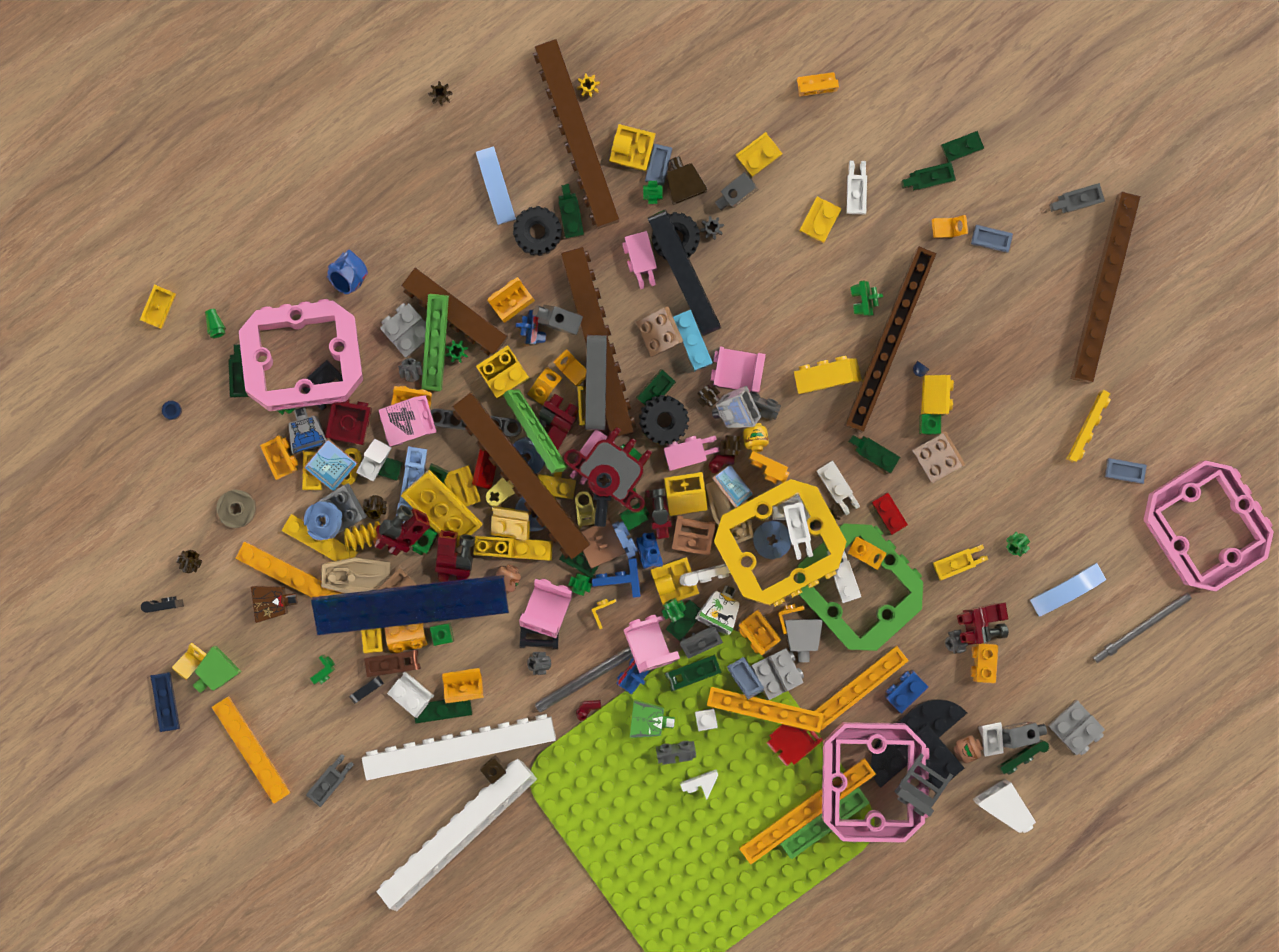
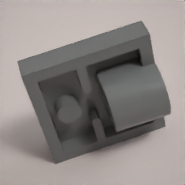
M349 483L319 500V502L327 501L334 504L342 512L341 527L337 534L367 517Z

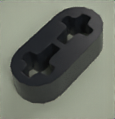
M377 676L351 694L349 698L355 704L383 685L384 682Z

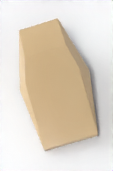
M713 481L705 486L713 519L719 526L722 515L735 509V507L717 483ZM751 520L731 530L737 544L754 538Z
M353 557L322 564L321 586L350 595L374 592L390 577V562Z

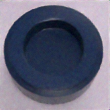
M167 401L162 406V414L169 420L178 419L182 414V407L176 401Z

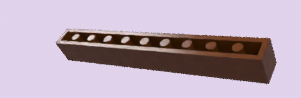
M557 39L535 46L536 52L533 53L536 64L540 63L542 70L539 73L542 82H547L548 88L545 90L548 99H553L555 106L552 107L555 118L559 117L561 124L558 125L561 136H566L567 142L564 145L567 153H571L574 159L570 162L573 171H578L580 178L577 179L580 190L584 189L586 196L583 199L586 208H591L592 214L589 216L592 225H597V228L600 229L618 223L619 217Z
M1121 192L1116 197L1070 378L1072 380L1088 384L1094 382L1141 196Z
M920 246L916 249L844 426L861 433L865 431L937 253Z
M583 247L562 252L561 255L578 315L583 316L581 328L586 346L587 335H607L605 416L609 431L611 433L615 427H618L621 430L618 437L634 433L633 429L636 428L635 420L628 413L631 405L629 398L625 399L623 394L626 391L624 380H619L618 373H621L620 365L613 358V355L616 354L614 343L610 344L608 336H611L609 325H604L603 318L606 317L605 310L598 303V299H601L599 288H594L593 285L596 277L594 270H589L588 262H591L589 252H584Z
M470 392L453 405L454 411L452 413L459 421L461 419L466 424L464 428L469 435H475L479 440L476 443L482 451L486 450L490 454L488 459L495 467L497 465L502 470L500 474L506 482L511 481L514 485L512 489L518 497L522 495L526 500L524 505L527 509L537 514L536 520L542 527H547L550 531L548 535L554 543L558 541L562 546L560 551L566 558L570 557L573 559L590 546L587 538L475 395Z

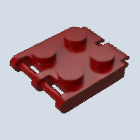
M781 724L769 734L771 739L766 743L775 753L780 749L782 750L778 757L788 766L790 763L794 765L820 744L823 738L818 737L815 732L809 731L816 739L814 741L807 733L809 730Z

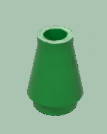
M216 309L205 311L207 334L212 339L224 336L226 328Z

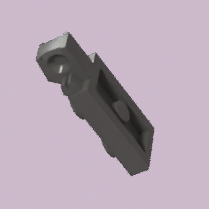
M1100 183L1064 193L1058 196L1059 201L1053 202L1049 206L1051 212L1062 209V213H1069L1103 203L1105 199Z

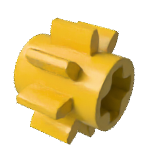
M585 73L583 80L578 78V82L581 85L577 86V90L583 91L582 97L587 94L592 98L594 92L599 93L596 86L600 85V81L595 82V75L588 77ZM587 82L591 85L589 90L585 87Z

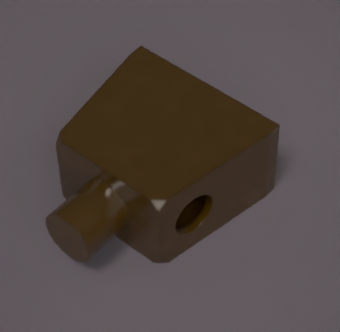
M680 156L669 160L673 170L667 172L666 176L673 205L707 192L706 185L692 163L683 165Z

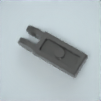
M343 754L338 757L333 765L327 768L306 794L319 807L326 802L354 765V763L350 762L345 766L342 773L338 771L336 767L344 760L345 756Z

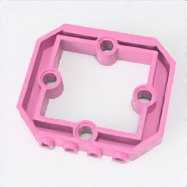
M322 299L317 303L301 302L299 305L294 306L283 304L279 308L262 307L260 310H256L239 330L246 393L268 411L347 401L363 381L355 317L334 301ZM294 315H301V318L299 320H292V317ZM335 321L337 337L330 341L329 349L331 356L341 362L343 381L313 385L310 380L301 379L296 383L295 388L267 391L265 371L271 368L273 359L270 351L261 345L260 331L285 327L301 329L308 324ZM337 346H343L344 350L341 352H336L335 348ZM260 356L267 357L264 362H258V358ZM303 388H310L309 393H300Z
M1200 461L1149 494L1144 522L1184 585L1217 591L1268 559L1274 533L1271 528L1272 523L1267 517L1263 516L1260 504L1252 499L1250 488L1242 483L1239 471L1236 468L1233 469L1232 466L1210 461ZM1216 477L1231 501V510L1240 515L1255 540L1240 550L1236 548L1221 550L1219 553L1220 563L1200 574L1187 554L1189 549L1188 540L1183 536L1175 535L1161 511L1179 500L1184 502L1197 501L1201 495L1200 487ZM1188 487L1193 491V495L1190 498L1185 494ZM1241 499H1243L1246 503V506L1243 510L1239 507V501ZM1176 540L1181 542V548L1178 551L1174 548ZM1230 552L1234 554V560L1231 563L1227 560V555Z
M842 722L823 741L822 820L842 841L906 842L925 824V818H928L926 814L921 816L915 812V806L910 803L907 805V820H885V817L876 810L869 811L865 815L864 820L839 819L840 792L847 787V778L840 772V744H866L867 748L875 754L884 752L887 744L908 745V770L912 767L920 753L924 755L920 762L926 766V760H929V748H926V744L905 723ZM875 738L881 740V745L878 748H873L871 745L872 740ZM917 766L914 772L925 780L929 779V773L920 766ZM911 775L907 782L910 783L911 779L915 777ZM841 777L842 783L839 786H833V778ZM919 781V785L916 788L929 796L928 787H925V784ZM873 817H879L880 822L878 825L873 826L870 824V820Z

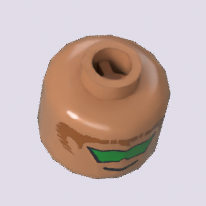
M511 564L500 566L493 578L495 589L504 594L514 592L521 579V575L517 572L518 568Z
M971 735L957 740L956 746L953 747L958 761L966 764L980 759L981 750H984L980 739L976 740Z

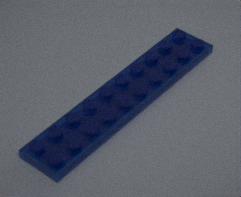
M504 575L311 598L317 635L509 613Z

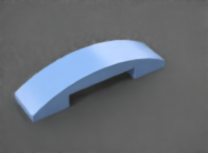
M494 146L477 151L476 155L497 224L500 225L516 220Z
M408 446L401 494L425 473L428 449ZM400 495L398 508L404 505L412 510V507Z
M1095 563L1074 577L1030 599V602L1040 617L1088 592L1104 582L1106 578L1098 564Z

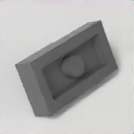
M715 625L697 634L693 632L692 637L687 639L683 637L680 642L688 659L723 643Z

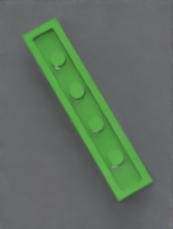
M428 294L422 389L442 390L449 296Z
M519 389L507 390L503 394L507 405L516 415L517 421L521 423L527 437L531 439L536 447V451L546 463V467L551 473L563 472L568 466Z
M859 787L839 801V819L850 818L870 803ZM820 814L780 844L792 860L832 830L822 820V814Z

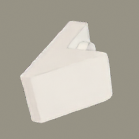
M374 439L364 453L365 457L356 473L371 481H375L392 447Z
M1001 722L978 727L982 737L984 756L1003 753Z
M717 770L680 782L683 792L692 793L699 790L698 786H702L707 800L718 777Z

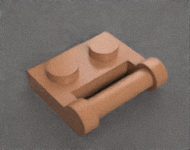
M677 515L672 549L710 556L715 521L704 522ZM681 526L708 530L706 536L681 531Z

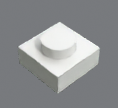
M714 708L695 712L698 731L718 728Z

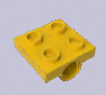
M618 124L609 162L646 171L656 133Z
M687 557L662 565V567L651 569L662 604L673 598L679 601L699 594L697 585L684 586L680 583L681 575L692 572Z

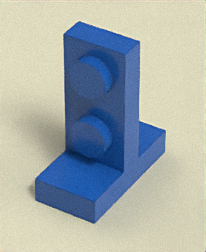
M636 558L629 559V575L626 574V571L615 572V576L607 577V573L596 574V578H592L593 587L631 582L633 598L641 597Z

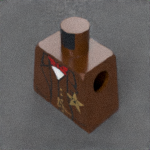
M251 586L255 623L288 614L287 606L298 604L297 594H286L285 587Z

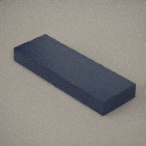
M171 672L150 675L160 732L180 729Z

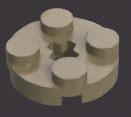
M231 490L219 498L216 510L224 525L231 528H240L247 526L253 520L256 513V503L247 492ZM238 503L241 512L234 514V510L231 507L232 505L236 506Z

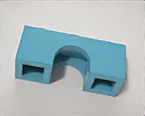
M691 310L674 316V321L684 341L683 344L694 372L712 365L713 362Z

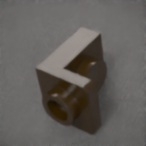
M496 755L480 768L482 774L491 784H494L506 774V770L502 767Z

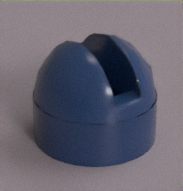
M918 360L913 366V373L918 377L926 375L930 370Z

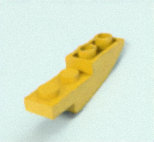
M475 536L474 555L552 561L553 541Z

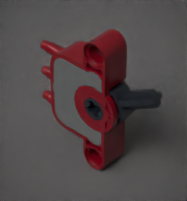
M615 427L606 440L598 441L587 457L575 449L568 450L564 455L565 463L585 479H588L589 487L594 493V500H597L594 525L597 527L606 526L608 501H612V497L634 513L641 512L645 506L644 499L633 490L642 479L644 474L643 467L649 460L652 452L649 449L646 450L639 460L632 457L629 453L636 443V440L633 438L627 442L623 449L613 443L621 431L618 427ZM570 454L578 455L576 463L571 464L568 462ZM603 476L610 480L605 486L599 482L600 479H603ZM635 498L641 500V506L638 509H634L630 505L631 501Z

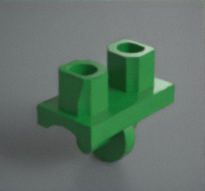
M859 281V284L850 287L852 297L861 296L862 303L853 304L854 314L873 316V307L879 306L878 299L883 298V294H877L876 287H872L870 291L869 281Z

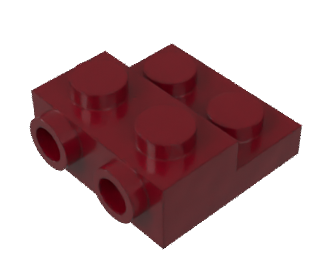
M349 399L343 402L332 403L325 438L364 445L372 408L368 407L369 403L357 401L356 405L349 403Z

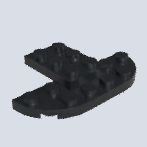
M931 699L916 705L896 722L905 723L926 744V748H929V760H926V766L946 779L949 773L954 775L953 779L965 769L939 738L967 714L961 706L948 700ZM880 739L877 740L873 748H878L881 745ZM887 744L884 752L879 754L872 752L871 768L876 773L873 777L880 788L908 765V745ZM929 773V779L926 780L939 789L943 782Z

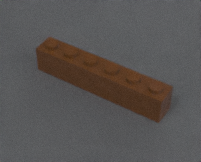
M416 267L401 285L405 289L403 292L412 299L414 296L420 300L418 304L426 310L428 294L449 296L447 321L451 323L449 327L457 333L461 330L466 334L464 337L473 345L477 342L482 346L480 350L488 356L497 353L508 339L507 335Z

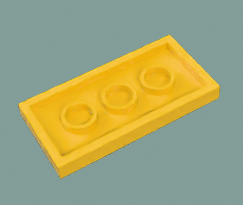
M430 470L425 472L401 494V497L412 508L427 514L430 526L438 534H440L441 530L458 532L456 548L460 545L461 535H472L483 524Z

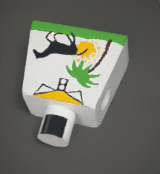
M725 586L722 593L715 591L706 601L695 619L710 627L715 625L717 631L725 635L730 634L733 630L740 604L732 599L736 590L730 586Z

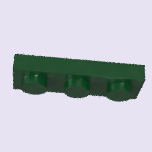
M445 699L431 701L418 718L414 717L415 724L473 715L471 700L445 703Z

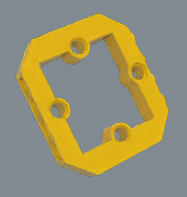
M790 479L722 515L714 543L743 597L769 606L774 604L776 607L785 602V597L791 595L793 598L801 594L802 588L808 586L810 589L818 585L819 579L823 577L829 579L837 574L836 570L839 569L847 541L818 488ZM799 495L810 516L807 520L809 534L821 536L830 555L804 569H794L789 577L762 591L752 573L757 566L755 556L750 552H741L731 530L755 517L763 521L768 520L772 516L774 507ZM761 505H765L769 510L767 514L760 515L757 512L758 508ZM813 521H818L821 524V528L818 531H813L810 528V524ZM745 557L752 559L753 562L750 567L742 566L741 563ZM798 573H802L805 576V581L801 584L794 581V576Z

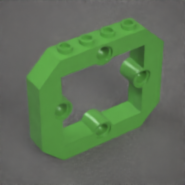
M841 524L839 528L847 541L845 548L856 537H860L886 552V555L891 554L894 557L893 564L887 565L883 559L881 566L889 569L906 587L909 593L894 607L887 604L879 606L876 611L878 621L861 637H858L841 618L843 613L842 607L836 602L827 603L814 587L810 589L808 586L802 588V593L799 596L822 619L847 649L877 651L922 610L923 581L920 579L922 575L917 569L914 568L912 570L907 565L909 561L903 554L899 556L896 553V546L890 540L886 541L882 537L884 533L878 526ZM825 543L819 544L812 551L813 556L809 557L807 555L797 564V568L804 569L827 557L828 549ZM798 573L796 583L801 584L805 581V576L802 573ZM831 606L837 608V614L834 617H830L827 613L828 608ZM885 609H889L891 617L885 620L882 617V612Z

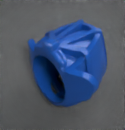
M347 250L334 263L328 265V275L326 277L339 292L350 294L361 287L368 271L365 263L354 252Z

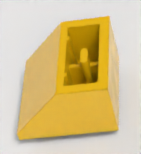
M508 345L476 366L497 399L502 398L507 390H514L530 379Z
M951 375L923 376L921 414L945 416L949 414V411H952L953 399H950V391H953L954 380H951Z
M702 472L664 478L670 516L708 510Z

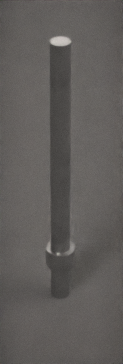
M1186 593L1113 644L1109 643L1106 645L1103 651L1093 657L1094 661L1099 663L1106 657L1117 653L1119 648L1192 599L1191 596Z

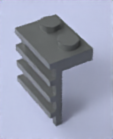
M920 753L894 792L899 795L897 798L905 805H908V803L915 806V812L921 816L926 814L930 817L934 812L932 809L933 805L954 775L949 773L947 778L944 779L920 762L924 757ZM920 766L942 781L941 787L938 789L914 772L916 767ZM910 776H914L936 792L934 797H929L907 782Z

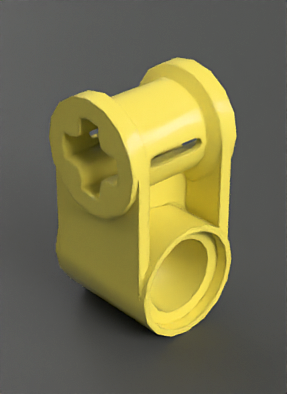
M502 477L487 492L486 501L490 506H499L507 498L515 494L512 489L514 485L511 481L506 482ZM491 493H493L494 495L497 493L499 494L498 502H496L495 500H493L492 502L490 501Z
M581 491L575 497L579 529L582 526L594 524L596 512L592 495L587 491ZM582 494L589 497V503L586 505H582L578 501L579 496Z

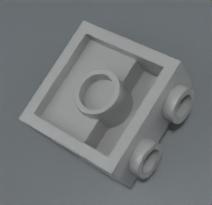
M403 303L395 310L397 312L396 315L392 318L388 316L381 322L383 326L380 329L404 357L407 358L425 343L426 322L410 303L407 305Z
M787 648L750 666L764 687L762 693L766 700H770L804 683L802 680L804 678L803 672L800 668H796L794 664L795 656Z
M1075 700L1048 725L1075 755L1085 754L1090 748L1088 745L1093 740L1094 742L1099 741L1104 736L1102 732L1105 730L1078 700Z

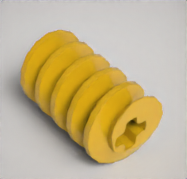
M375 521L374 527L371 523H367V529L361 524L359 531L356 526L352 527V532L345 528L344 540L347 551L349 552L350 546L356 551L358 544L362 549H364L365 543L372 547V541L377 535L376 527L380 523Z

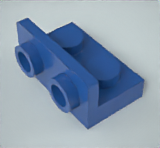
M907 670L899 678L901 681L896 686L893 684L886 690L887 695L885 698L901 714L928 688L913 670L910 672Z

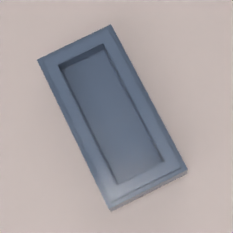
M658 144L653 145L645 182L657 181L658 185L664 186L672 153L671 147Z
M975 225L971 244L1008 253L1013 233Z
M1108 458L1105 477L1144 484L1147 465Z
M744 657L727 666L728 671L747 699L764 691L763 685Z

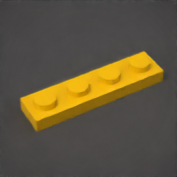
M1105 390L1099 391L1066 458L1067 460L1074 463L1082 459L1085 453L1083 448L1086 443L1091 441L1094 435L1092 430L1094 426H1098L1102 419L1100 414L1103 408L1106 409L1111 399L1108 398L1109 392Z
M293 514L290 515L281 530L334 561L353 558L358 554V551H354L351 547L348 552L346 545L335 538L327 540L312 538L307 532L309 530L304 521Z

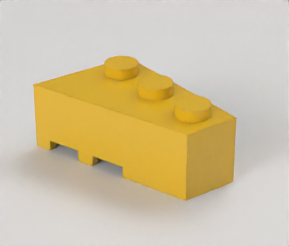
M847 356L835 358V362L829 363L828 360L817 362L815 367H810V364L799 366V370L794 371L798 394L862 381L857 359H847Z

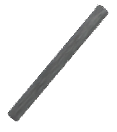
M630 646L535 704V707L539 712L546 710L633 657Z

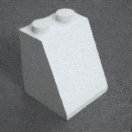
M1006 779L973 798L977 805L1019 833L1030 831L1033 828V824L1036 823L1012 783Z

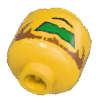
M756 423L754 427L744 429L743 439L747 449L761 452L769 444L767 428L762 426L761 423Z

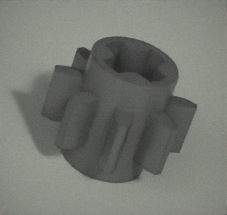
M709 216L708 222L702 221L705 228H702L700 231L706 232V239L709 236H713V239L716 240L717 234H723L719 229L723 228L724 224L718 223L719 217L716 220H712V217ZM710 224H713L714 227L717 226L715 232L707 229Z
M413 358L403 360L402 365L398 366L400 378H405L408 382L418 380L419 375L423 374L421 362H416Z
M961 630L948 632L949 637L945 639L947 649L953 651L954 654L967 651L966 646H968V643H962L960 639Z
M533 652V657H529L527 661L528 669L533 671V675H546V670H549L551 667L550 657L546 656V652Z

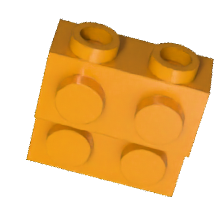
M755 451L750 453L748 459L751 460V465L760 469L763 466L765 467L762 473L766 476L765 480L774 484L777 481L781 483L786 482L790 473L787 472V466Z

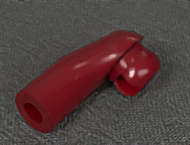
M716 455L709 462L708 468L710 472L718 473L724 464L734 465L735 455Z
M601 700L583 701L576 710L577 719L584 721L591 710L601 709Z

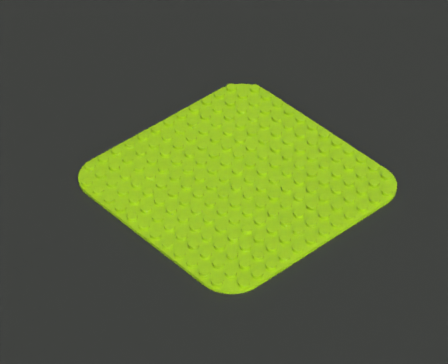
M732 630L728 635L718 631L723 641L722 644L689 659L684 650H680L678 652L680 659L672 664L654 669L643 679L646 681L645 684L640 683L633 694L625 690L556 740L538 755L531 768V772L537 778L530 786L536 802L645 952H725L853 859L869 844V842L842 841L833 831H830L792 860L781 844L751 865L739 848L822 788L823 741L795 765L790 763L786 766L778 757L782 750L780 749L775 753L766 743L771 739L769 734L781 725L780 723L714 708L718 728L698 731L695 712L713 708L707 706L711 687L744 694L728 671L727 666L743 657L749 666L765 659L760 653L754 652L750 646L752 642L749 638H744L736 630ZM715 654L722 673L675 691L670 690L669 686L671 684L669 679H666L664 673ZM681 674L676 675L678 682L683 681ZM789 691L769 700L800 708ZM762 692L753 696L756 698L765 699ZM634 699L664 707L663 716L675 717L674 728H662L661 736L631 738L630 730ZM807 731V733L811 736V738H812L814 741H816V739L811 735V733H810L809 731ZM682 741H694L696 758H693V760L679 762V756H675L676 763L658 764L657 746L677 744ZM840 763V772L843 773L846 770ZM717 770L718 777L707 800L702 786H698L699 790L692 793L683 792L680 782ZM866 805L848 819L864 820L865 815L872 811L871 805ZM874 817L870 820V824L875 826Z

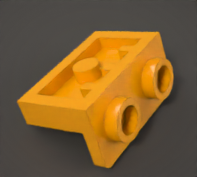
M834 72L797 78L799 97L837 92L839 88L838 79L836 80Z

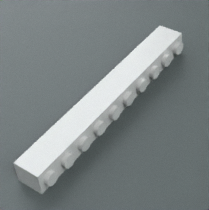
M547 714L535 716L536 720L528 721V718L516 720L517 724L509 725V722L498 724V728L493 729L490 726L479 728V732L472 733L471 730L462 731L460 736L453 737V734L443 735L441 740L434 741V738L424 739L422 744L415 745V742L405 743L403 748L397 749L396 746L385 748L384 752L379 753L377 750L368 751L362 757L366 780L556 741L552 716L547 717Z
M519 759L510 762L507 765L504 776L494 784H490L488 787L480 790L478 796L474 800L469 801L460 813L455 814L449 824L440 828L432 840L425 842L418 853L411 855L404 866L399 867L389 880H385L380 885V889L376 892L390 909L398 911L537 780L535 775Z

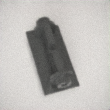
M750 392L756 407L761 409V417L776 420L777 412L780 411L781 405L773 399H764L759 394Z
M694 741L662 744L656 747L658 764L676 763L675 756H679V762L690 761L696 758Z

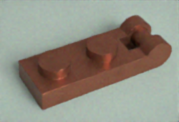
M418 650L364 658L367 677L421 669L420 663L417 660V656H419ZM409 657L410 665H405L404 658Z

